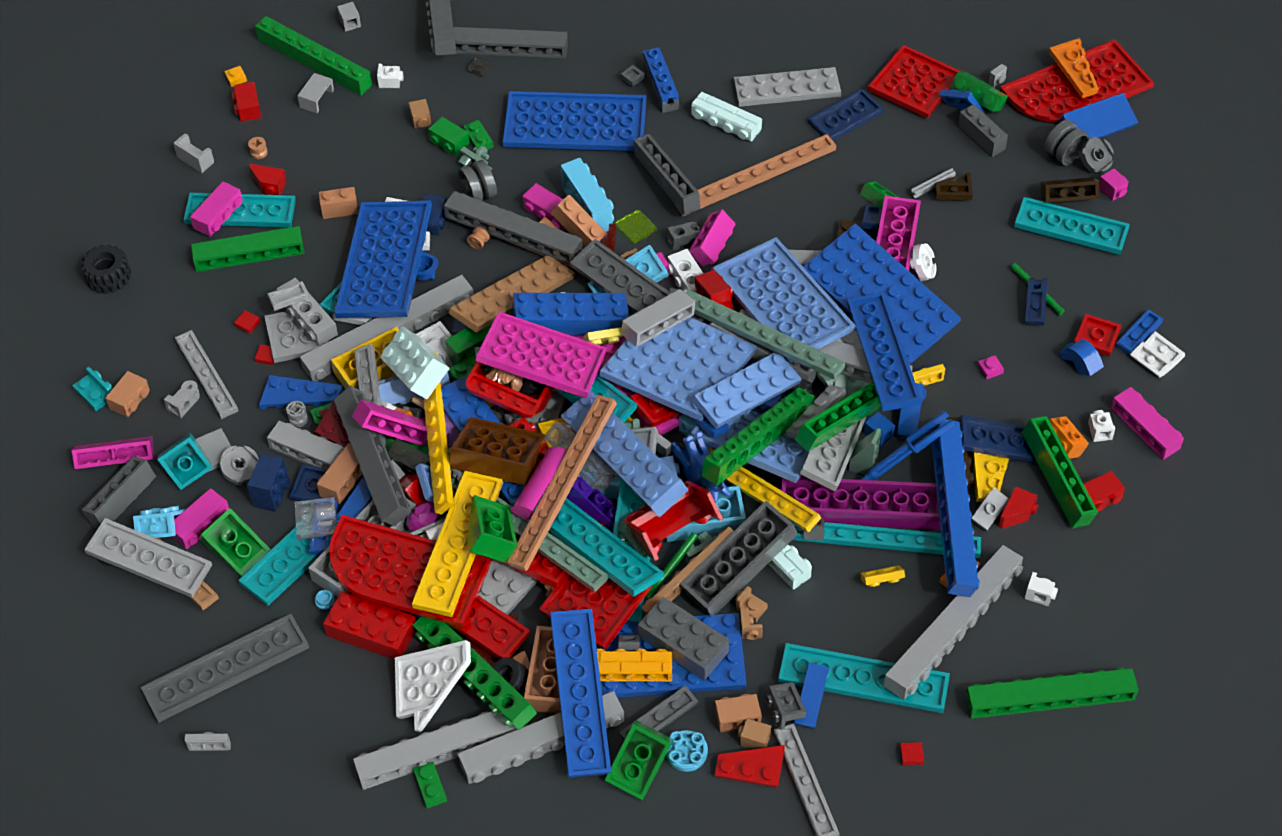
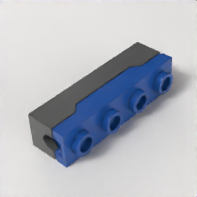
M660 47L643 51V66L662 113L679 110V94Z

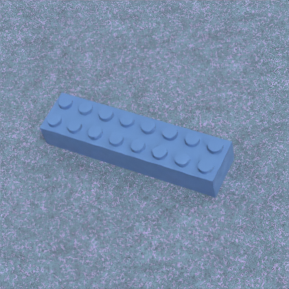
M591 390L587 398L580 397L561 415L576 433L597 397ZM612 412L592 450L660 518L689 489Z

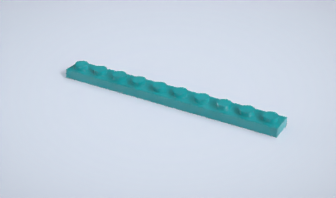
M824 522V539L821 541L805 540L804 530L794 524L798 534L793 539L794 541L943 555L941 533ZM973 536V542L976 546L975 558H980L981 537Z

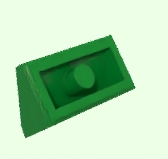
M876 181L865 183L860 193L861 196L876 206L883 207L885 196L898 197Z

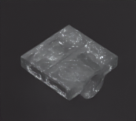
M334 497L295 502L297 539L333 535L337 526Z

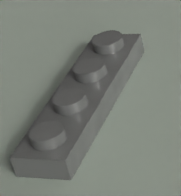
M685 685L641 716L637 721L659 732L696 706L698 700ZM633 723L619 732V736L623 741H625Z

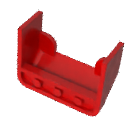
M476 362L466 380V389L469 393L525 418H532L541 413L556 389L546 385L541 395L536 394L529 397L486 378L485 376L489 373L484 371L487 365Z
M691 481L683 482L689 490L660 518L647 505H644L626 516L623 522L644 554L656 561L659 559L656 553L662 547L661 541L691 522L705 524L711 517L719 521L723 520L709 491Z

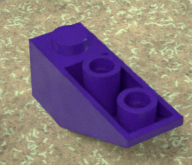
M581 475L574 482L566 498L593 519L614 528L617 507Z

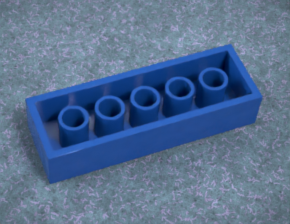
M513 293L512 316L570 336H585L589 332L621 328L622 321L629 317L626 293Z

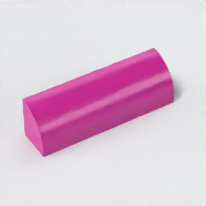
M148 436L75 446L72 449L74 468L80 469L127 463L133 456L144 460L153 459V437Z
M551 447L547 450L510 511L528 521L568 450L561 447Z

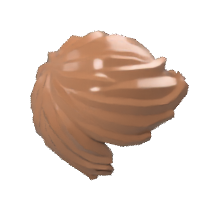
M495 367L485 376L518 392L523 384V377Z

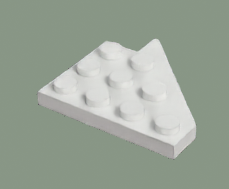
M465 640L395 657L397 718L404 719L414 716V730L422 732L471 663L470 642Z

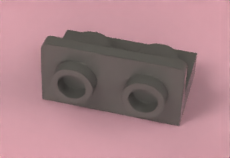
M793 682L769 686L766 703L768 708L772 709L773 720L775 723H778L780 730L785 729L786 721L806 718V710Z

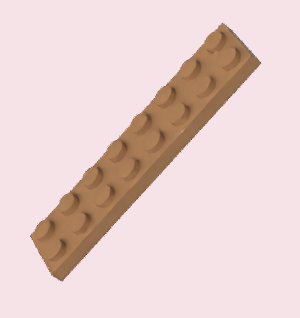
M545 256L450 307L449 314L477 333L493 324L498 312L508 315L512 313L513 293H549L574 279L575 272L555 258Z

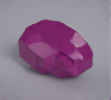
M425 501L414 508L406 520L409 530L413 531L422 528L438 519L439 515L435 513L433 502Z

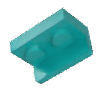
M87 367V375L72 386L97 411L107 404L105 398L113 387L108 381L104 382L97 370L93 371L90 367Z

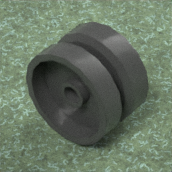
M1067 119L1060 122L1050 132L1045 141L1044 149L1051 156H1056V160L1061 164L1067 166L1079 158L1078 152L1082 148L1083 143L1089 139V134L1077 128L1076 124Z
M484 160L474 162L472 168L466 165L458 169V177L464 194L479 200H483V197L490 199L497 196L494 177Z

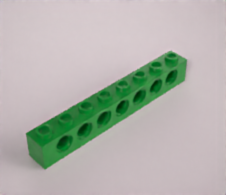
M800 387L706 456L701 476L715 485H719L783 436L786 430L813 403L815 396Z
M421 616L412 625L417 631L415 633L416 637L422 643L426 641L429 649L464 641L453 629L441 621ZM470 647L471 663L461 675V677L465 678L463 682L470 690L475 688L478 691L476 695L484 703L488 701L490 709L496 715L501 713L503 715L501 719L508 727L513 725L519 731L537 712L519 692Z

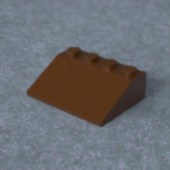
M470 417L451 447L450 468L499 478L517 485H526L535 467L545 434Z

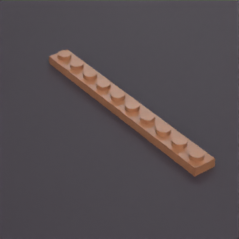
M826 134L698 189L700 209L836 150V144Z
M597 395L520 537L517 547L507 561L510 566L524 571L528 570L617 404L614 399Z

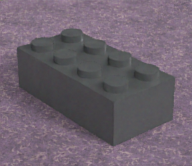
M662 597L638 624L640 639L657 650L666 649L667 651H672V660L704 681L729 652V639L665 597Z

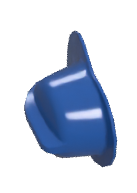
M422 251L416 279L419 281L434 280L436 268L439 264L438 259Z

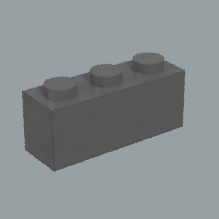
M974 104L960 111L958 126L991 157L1006 150L1008 135Z

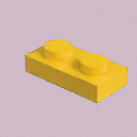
M899 565L860 573L861 581L869 587L878 586L881 582L886 581L888 583H895L900 581V578H905L904 569Z

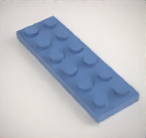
M775 352L694 395L692 400L714 428L717 429L801 382L802 378L781 354Z

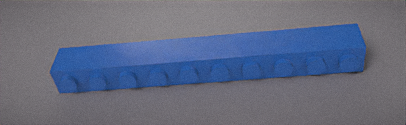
M947 419L943 420L941 423H939L937 426H935L932 430H930V434H931L932 432H934L936 429H938L939 427H941L943 424H945L946 422H948L949 420H947ZM953 421L955 425L931 443L947 593L971 597L978 590L980 580L977 576L978 563L975 559L976 546L973 542L974 529L971 525L972 512L969 508L970 496L967 491L968 479L965 473L966 463L963 456L962 431L960 430V422Z

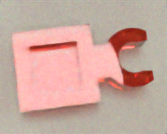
M609 224V231L604 238V245L614 252L617 225Z

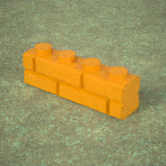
M597 649L600 681L672 682V651H667L666 649H658L656 651H646L645 649L605 651Z

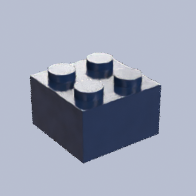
M265 454L260 455L247 484L253 507L276 512L278 505H281L283 493L290 484V478H288L287 467H285L283 458Z

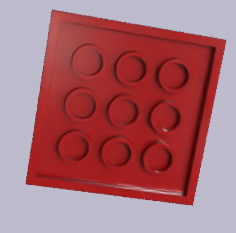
M903 45L870 83L868 91L928 119L943 100L939 96L941 90L952 89L950 86L957 72L962 71Z
M568 574L557 589L555 588L539 608V611L550 618V612L592 609L596 646L606 650L652 586L633 597L608 577V580L596 592H593Z

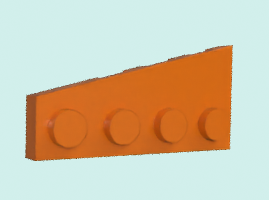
M1080 38L1049 48V54L1081 98L1098 93V86L1093 73L1090 71V64L1086 60V53L1081 46Z

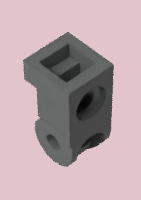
M696 222L668 227L666 241L672 251L678 250L682 245L689 244L690 242L694 243L701 229Z

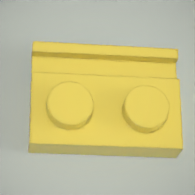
M622 327L589 332L582 337V340L597 345L617 343L623 336Z

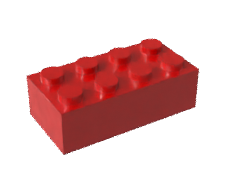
M343 591L340 592L323 623L326 636L395 660V657L404 655L416 632V629L412 626L416 622L415 616Z

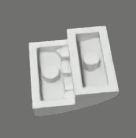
M1155 331L1130 356L1160 378L1176 366L1185 357V353Z

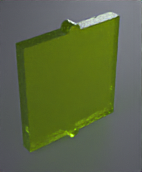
M639 209L615 222V226L633 244L642 239H647V236L657 231V227Z

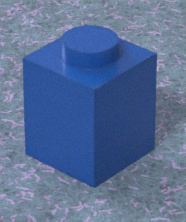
M877 412L865 420L864 434L868 436L877 428L881 429L879 447H881L894 436L895 425L881 413Z

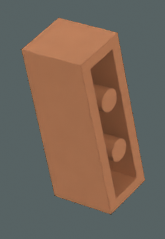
M570 195L562 200L551 212L571 235L582 238V246L584 248L594 239L600 242L607 234Z
M350 443L340 451L337 459L330 464L327 472L317 482L320 497L337 502L338 504L343 501L359 480V477L362 476L359 462L354 456V450Z

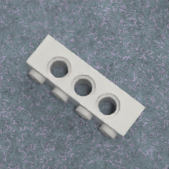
M688 249L668 256L669 274L673 275L676 286L680 287L685 293L688 289L695 292L694 276L701 275L703 272Z

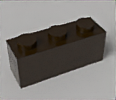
M1090 177L1041 181V199L1046 203L1099 199V180Z

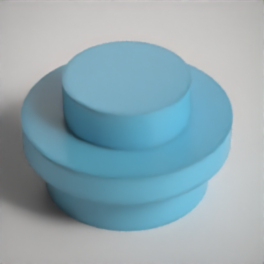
M328 590L319 591L315 597V604L319 609H329L335 603L334 594Z

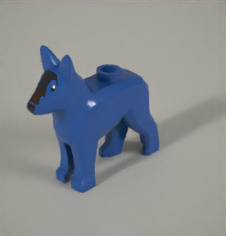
M702 431L696 433L697 439H695L699 452L694 444L692 435L683 439L687 451L680 449L676 442L671 443L673 455L689 481L699 484L700 487L706 485L715 502L718 501L719 492L730 496V491L724 484V481L719 485H715L701 476L704 458L711 454L704 442Z

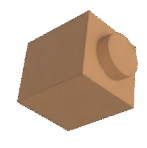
M426 99L409 102L414 128L431 126V117Z
M747 719L745 726L741 725L738 732V737L741 738L740 746L751 750L766 748L771 736V725Z

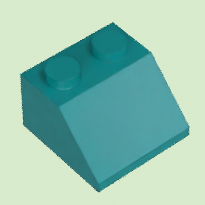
M191 433L160 453L157 459L180 490L213 468L202 447Z

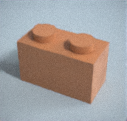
M354 187L319 192L323 219L359 214Z
M127 371L105 399L110 410L128 418L137 409L143 398L147 397L150 389L146 379Z
M743 694L740 697L734 698L724 697L715 701V713L720 733L739 730L741 725L745 726L747 719L761 722L762 715L757 694Z

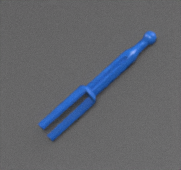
M943 411L906 438L903 446L872 467L860 480H876L912 452H920L952 428L955 423L950 419L913 446V443L949 417L947 412Z

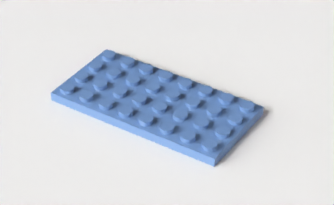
M777 237L713 267V270L723 277L725 283L731 286L733 296L755 321L811 347L820 349L856 331L855 324ZM787 358L790 363L794 362V360Z

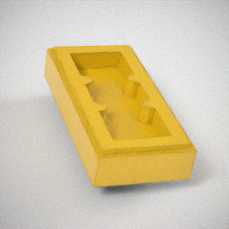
M940 364L913 372L915 383L926 386L943 381L945 375L944 365Z

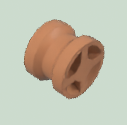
M254 137L249 140L248 146L251 156L254 159L264 158L268 153L265 140L262 137Z
M476 227L473 230V234L468 236L467 242L474 249L481 250L490 236L483 228Z

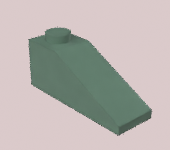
M877 428L856 444L848 461L849 471L865 476L877 464L881 429Z

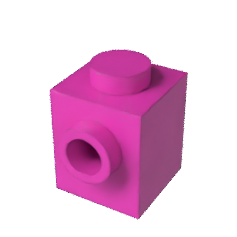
M1112 169L1100 177L1099 189L1114 201L1127 193L1129 181L1117 170Z

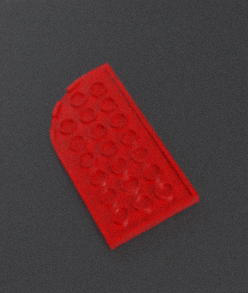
M1114 39L1085 51L1086 60L1090 64V71L1093 73L1098 86L1097 94L1081 98L1057 63L1000 86V91L1008 95L1006 100L1021 113L1041 121L1062 122L1061 116L1065 113L1124 93L1127 99L1153 88L1154 82Z
M342 515L333 532L329 550L332 568L337 579L352 594L371 602L462 628L465 626L493 561L486 556H475L453 616L449 617L412 607V602L437 541Z

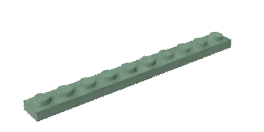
M689 289L686 292L695 301L694 314L832 379H835L845 368L844 361Z
M452 478V490L456 493L460 482L457 481V478ZM499 497L497 498V501H496L497 503L510 506V510H511V508H512L511 505H509L508 503H506V502H505L504 500H502L501 498H499ZM511 512L515 536L520 539L530 519L526 521ZM549 532L547 533L538 549L540 554L593 592H596L608 580V574Z

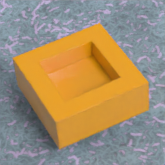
M241 66L224 71L231 87L247 82Z

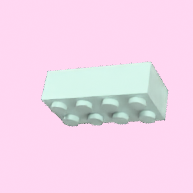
M401 327L396 332L394 338L380 356L411 391L425 399H428L449 370V367L418 335L404 327Z

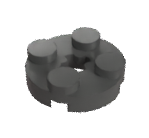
M1098 137L1090 138L1083 143L1082 148L1078 152L1084 166L1090 173H1101L1108 170L1113 164V161H1111L1112 155H1114L1113 148L1105 139Z

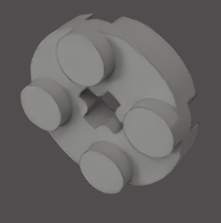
M247 446L229 447L221 456L220 470L222 475L236 485L249 482L258 462V455ZM238 461L240 463L243 461V468H237L235 462Z

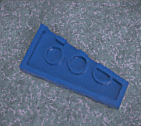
M269 375L259 407L260 410L276 406V409L284 408V406H288L293 401H300L304 405L323 406L332 403L343 392V386Z

